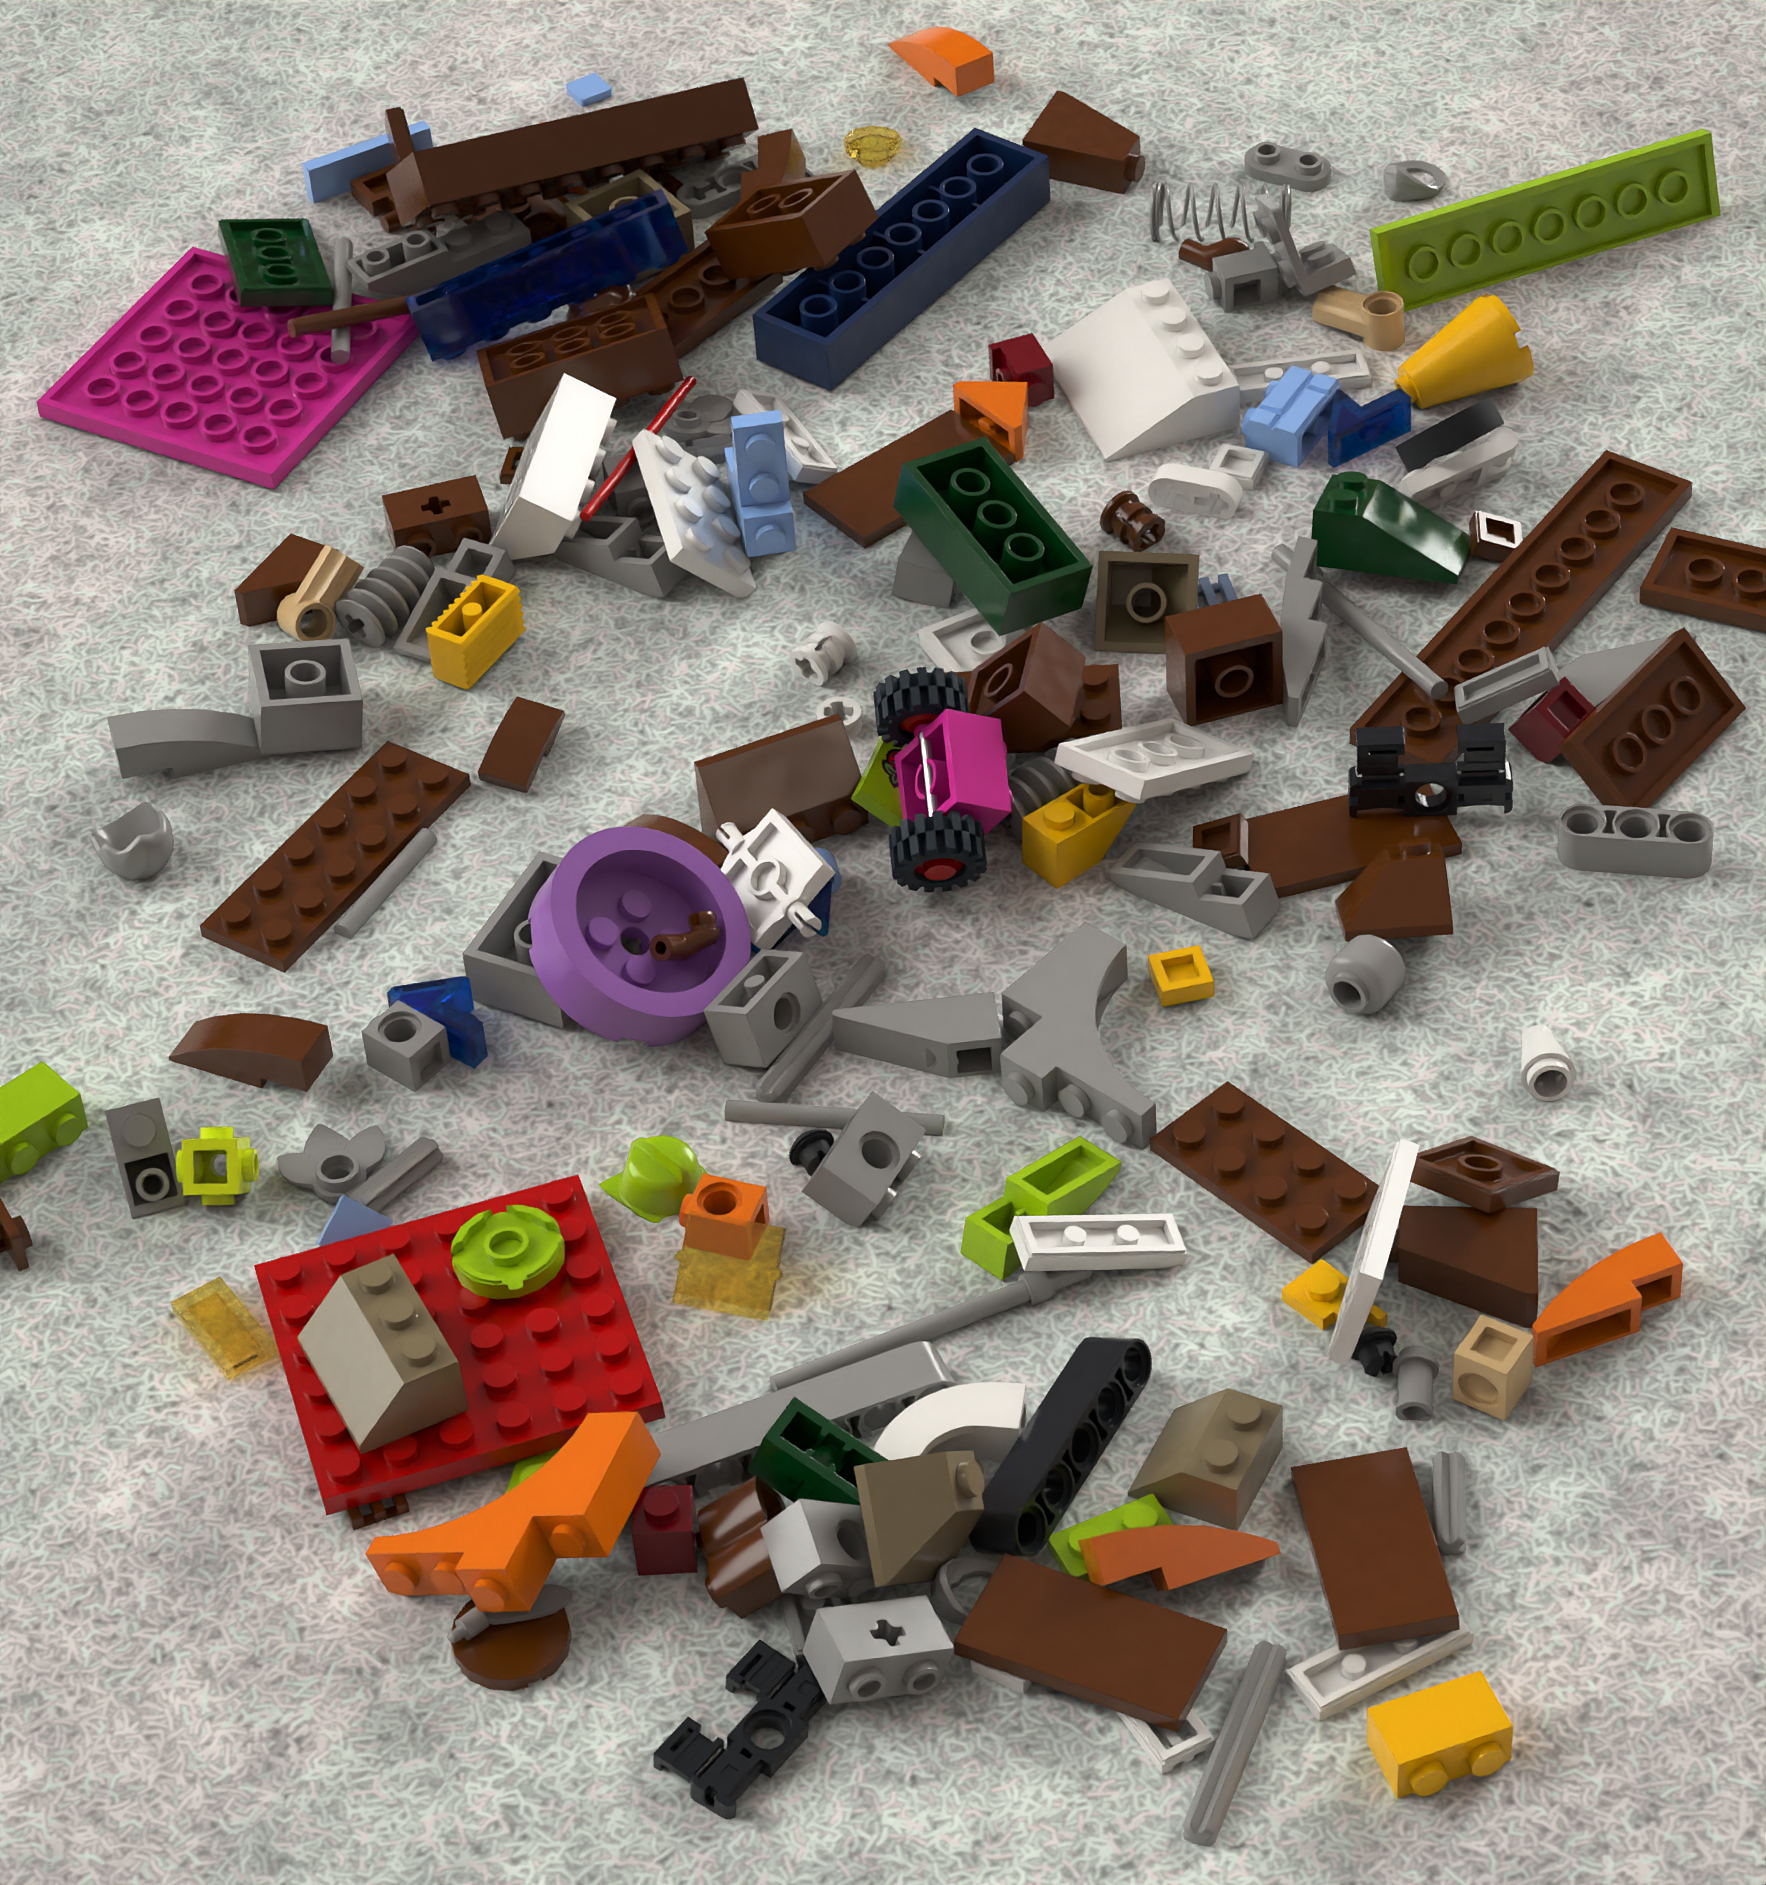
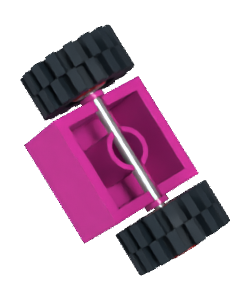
M926 667L917 668V673L910 674L907 669L899 671V678L893 675L886 677L885 683L879 682L876 686V691L873 692L878 736H882V741L885 743L893 741L894 747L901 748L907 744L894 756L904 820L900 821V826H894L891 829V834H889L888 838L892 876L901 887L908 885L909 890L917 891L920 887H924V892H934L935 888L942 887L943 892L951 891V885L956 884L962 888L968 886V880L976 882L981 878L980 873L985 874L987 858L984 835L1012 812L1013 796L1008 786L1006 769L1007 746L1003 741L1001 719L970 713L967 685L963 677L958 678L957 673L949 671L944 675V669L937 667L932 672H927Z

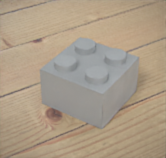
M349 638L248 645V694L261 755H287L295 752L362 748L363 698Z

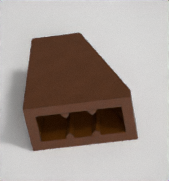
M1055 92L1022 139V146L1049 156V176L1053 180L1124 195L1131 183L1140 182L1144 174L1145 157L1140 155V136L1066 92Z
M1403 1205L1399 1218V1228L1396 1229L1387 1261L1389 1263H1398V1282L1521 1327L1532 1328L1538 1314L1537 1208L1506 1207L1487 1213L1474 1207Z

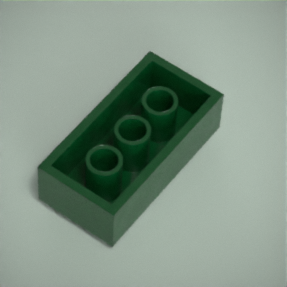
M986 437L902 463L893 507L999 637L1038 624L1041 621L1044 622L1082 609L1093 565Z

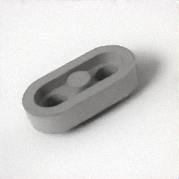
M1261 142L1245 153V172L1255 180L1279 186L1283 184L1287 186L1289 184L1291 189L1304 192L1321 190L1331 181V164L1326 158L1317 153L1303 152L1279 146L1273 142Z

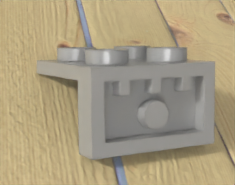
M1265 194L1255 197L1259 210L1253 212L1255 223L1263 238L1267 237L1271 245L1274 246L1276 252L1271 254L1278 266V279L1280 281L1284 279L1288 288L1294 287L1306 297L1357 274L1350 256L1333 243L1326 245L1325 241L1315 242L1299 250L1298 254L1280 206Z

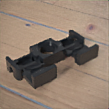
M1504 723L1457 724L1458 753H1464V761H1457V765L1456 763H1398V755H1405L1404 726L1356 728L1357 771L1356 766L1351 767L1348 771L1350 816L1357 818V811L1377 808L1404 809V817L1457 815L1458 807L1475 805L1504 806V814L1509 813L1513 808V776L1511 764L1505 761L1506 735ZM1426 784H1438L1444 788L1442 792L1433 796H1425L1417 792L1421 786Z
M759 1639L726 1675V1690L733 1693L744 1684L746 1691L751 1689L757 1693L756 1701L758 1702L727 1735L726 1750L723 1747L724 1740L717 1737L713 1742L700 1733L701 1725L687 1717L653 1753V1767L659 1771L667 1767L689 1782L690 1797L693 1801L724 1819L736 1817L737 1803L735 1802L761 1773L771 1778L808 1738L809 1720L827 1702L805 1656L799 1657L798 1672L795 1673V1662ZM773 1728L778 1730L785 1740L778 1747L763 1749L756 1746L750 1737L758 1729ZM712 1793L716 1794L715 1799H712L710 1796Z

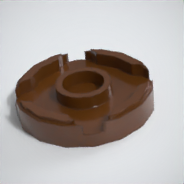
M473 1600L467 1602L455 1617L452 1630L456 1628L455 1621L475 1607ZM563 1607L558 1612L545 1617L506 1624H489V1627L468 1641L463 1637L458 1642L451 1643L456 1664L471 1682L490 1690L515 1691L527 1688L529 1683L536 1682L541 1678L545 1680L556 1673L568 1656L572 1635L566 1611Z

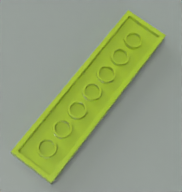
M1699 129L1371 228L1369 231L1378 291H1390L1400 295L1403 299L1404 312L1721 216L1712 133L1705 129Z

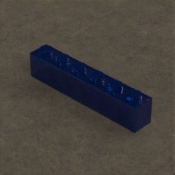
M660 188L409 296L405 300L432 362L441 358L452 360L464 354L467 347L483 340L493 342L503 338L515 326L525 322L533 324L543 321L552 314L553 310L566 304L576 305L593 297L595 292L613 284L619 287L629 284L637 278L638 273L652 267H668L676 263L680 259V255L689 252V249L670 203Z

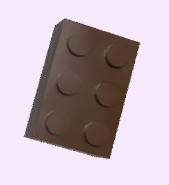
M856 169L758 186L704 233L728 280L748 277L750 281H757L772 273L780 272L782 276H789L804 268L813 267L814 271L829 268L839 260L838 254L845 247L858 243L866 236L865 230L879 217Z

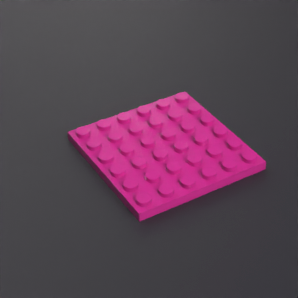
M192 246L37 401L39 416L275 489L425 329L423 314L416 312L351 326L350 359L345 364H336L331 359L332 330L292 338L287 329L289 319L332 311L333 305L240 307L225 256ZM352 293L351 307L378 300Z

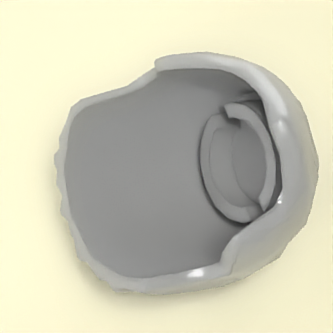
M149 802L139 804L122 817L100 828L90 836L91 844L104 866L112 873L127 880H143L157 874L166 866L174 850V839L170 821L163 811L157 812Z

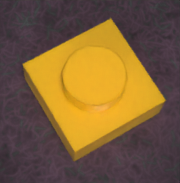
M1200 945L1148 955V972L1162 1007L1214 997V980Z

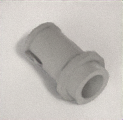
M1409 1346L1399 1352V1356L1393 1361V1373L1398 1378L1396 1416L1400 1420L1429 1421L1433 1414V1379L1439 1374V1363L1429 1349L1422 1346Z

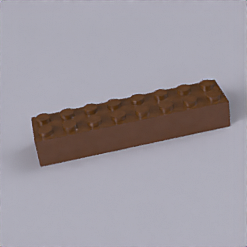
M744 77L416 151L391 169L386 176L401 226L417 223L419 230L425 227L432 228L445 222L444 217L458 213L461 220L483 215L487 212V207L497 204L501 205L502 210L517 208L527 204V198L540 194L543 201L556 199L569 193L568 188L582 185L584 191L594 190L610 183L609 179L621 175L626 176L639 169L650 175V169L663 166L665 172L676 171L689 166L690 160L702 156L705 163L724 159L730 156L731 150L745 146V138L757 131L759 127Z

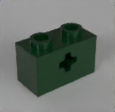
M794 1396L764 1436L747 1471L753 1476L757 1475L771 1488L793 1503L798 1499L860 1505L854 1467L888 1461V1459Z

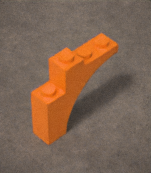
M638 1412L588 1413L573 1436L547 1463L506 1494L473 1512L438 1526L400 1535L375 1537L365 1555L388 1592L401 1596L470 1595L480 1612L530 1611L557 1558H601L609 1556L661 1453Z

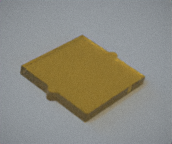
M689 1210L683 1247L675 1255L676 1260L680 1263L672 1302L768 1320L772 1309L776 1282L783 1278V1271L779 1269L787 1228Z

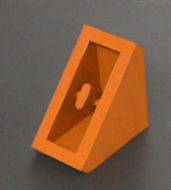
M959 381L953 384L954 411L1013 453V461L1017 462L1023 459L1029 418L1027 382Z

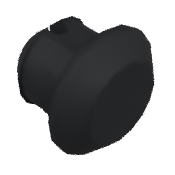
M814 1129L798 1136L789 1152V1159L792 1165L796 1164L798 1166L802 1164L808 1175L812 1176L834 1143L832 1134L826 1129Z
M1374 1326L1361 1332L1351 1359L1360 1360L1365 1369V1374L1377 1377L1380 1371L1383 1375L1393 1371V1361L1398 1357L1393 1348L1397 1340L1395 1331L1389 1328Z

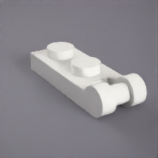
M1507 427L1495 428L1491 431L1487 442L1465 452L1461 450L1449 454L1442 462L1425 470L1419 468L1411 471L1401 480L1398 491L1423 507L1430 509L1501 477L1510 469L1511 456L1515 453L1518 436L1512 429Z

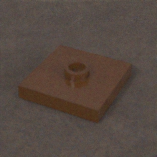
M1469 1136L1418 1152L1410 1182L1484 1212L1491 1213L1556 1191L1558 1189L1560 1172L1551 1166L1479 1138Z

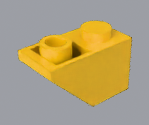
M1080 784L1022 818V863L1056 889L1060 888L1101 862L1135 809L1136 803L1119 799L1115 796V789L1103 784Z

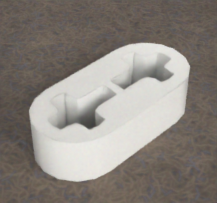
M1167 463L1160 466L1154 474L1148 487V495L1152 503L1158 507L1229 520L1235 514L1242 500L1243 490L1240 483L1226 473Z

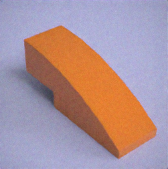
M938 26L925 28L888 43L894 52L932 86L936 87L943 84L956 97L995 82L993 52L979 41L955 29Z
M1662 1232L1630 1244L1599 1261L1573 1280L1548 1304L1532 1325V1335L1534 1336L1533 1364L1535 1367L1639 1332L1641 1311L1681 1297L1683 1262Z
M1159 1525L1132 1528L1078 1540L1092 1583L1103 1586L1149 1571L1157 1591L1171 1590L1281 1554L1278 1542L1242 1531L1201 1525Z

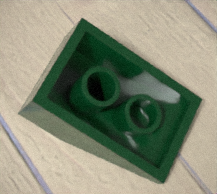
M1346 471L1338 475L1332 474L1313 509L1311 539L1318 540V567L1458 584L1471 555L1469 534L1385 482L1367 479V476L1360 472Z

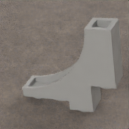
M1084 922L1001 993L1003 1027L1009 1036L1015 1040L1000 1054L1002 1088L1006 1095L1016 1104L1025 1105L1028 1103L1043 1113L1056 1101H1060L1062 1107L1070 1115L1077 1118L1084 1115L1098 1123L1114 1141L1120 1143L1128 1141L1143 1150L1150 1144V1138L1157 1134L1156 1103L1138 1092L1114 1068L1098 1036V1028L1110 999L1128 979L1127 945Z

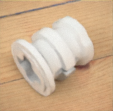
M825 620L817 626L816 633L811 634L804 640L802 647H796L791 651L789 659L791 666L798 676L821 686L827 681L828 674L833 675L841 669L843 662L849 664L855 660L857 649L852 637L843 627L833 621Z

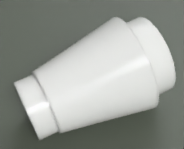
M1535 1025L1526 1029L1521 1036L1522 1086L1528 1093L1541 1101H1555L1564 1097L1570 1091L1575 1079L1576 1070L1573 1062L1548 1027Z

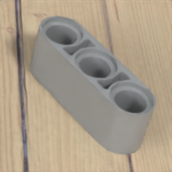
M1574 804L1565 808L1559 816L1557 855L1563 865L1579 871L1685 879L1697 878L1708 872L1711 867L1714 827L1708 817L1692 811Z

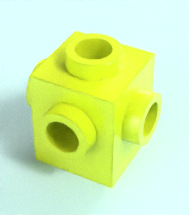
M233 1126L200 1127V1138L183 1139L182 1150H178L176 1156V1175L178 1182L183 1183V1195H201L202 1205L235 1204V1194L249 1192L250 1182H256L259 1175L258 1151L256 1148H250V1137H234ZM220 1154L226 1155L227 1175H220L215 1170L214 1161Z

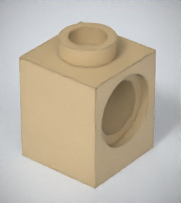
M1481 1314L1454 1352L1453 1399L1505 1421L1532 1383L1534 1336Z

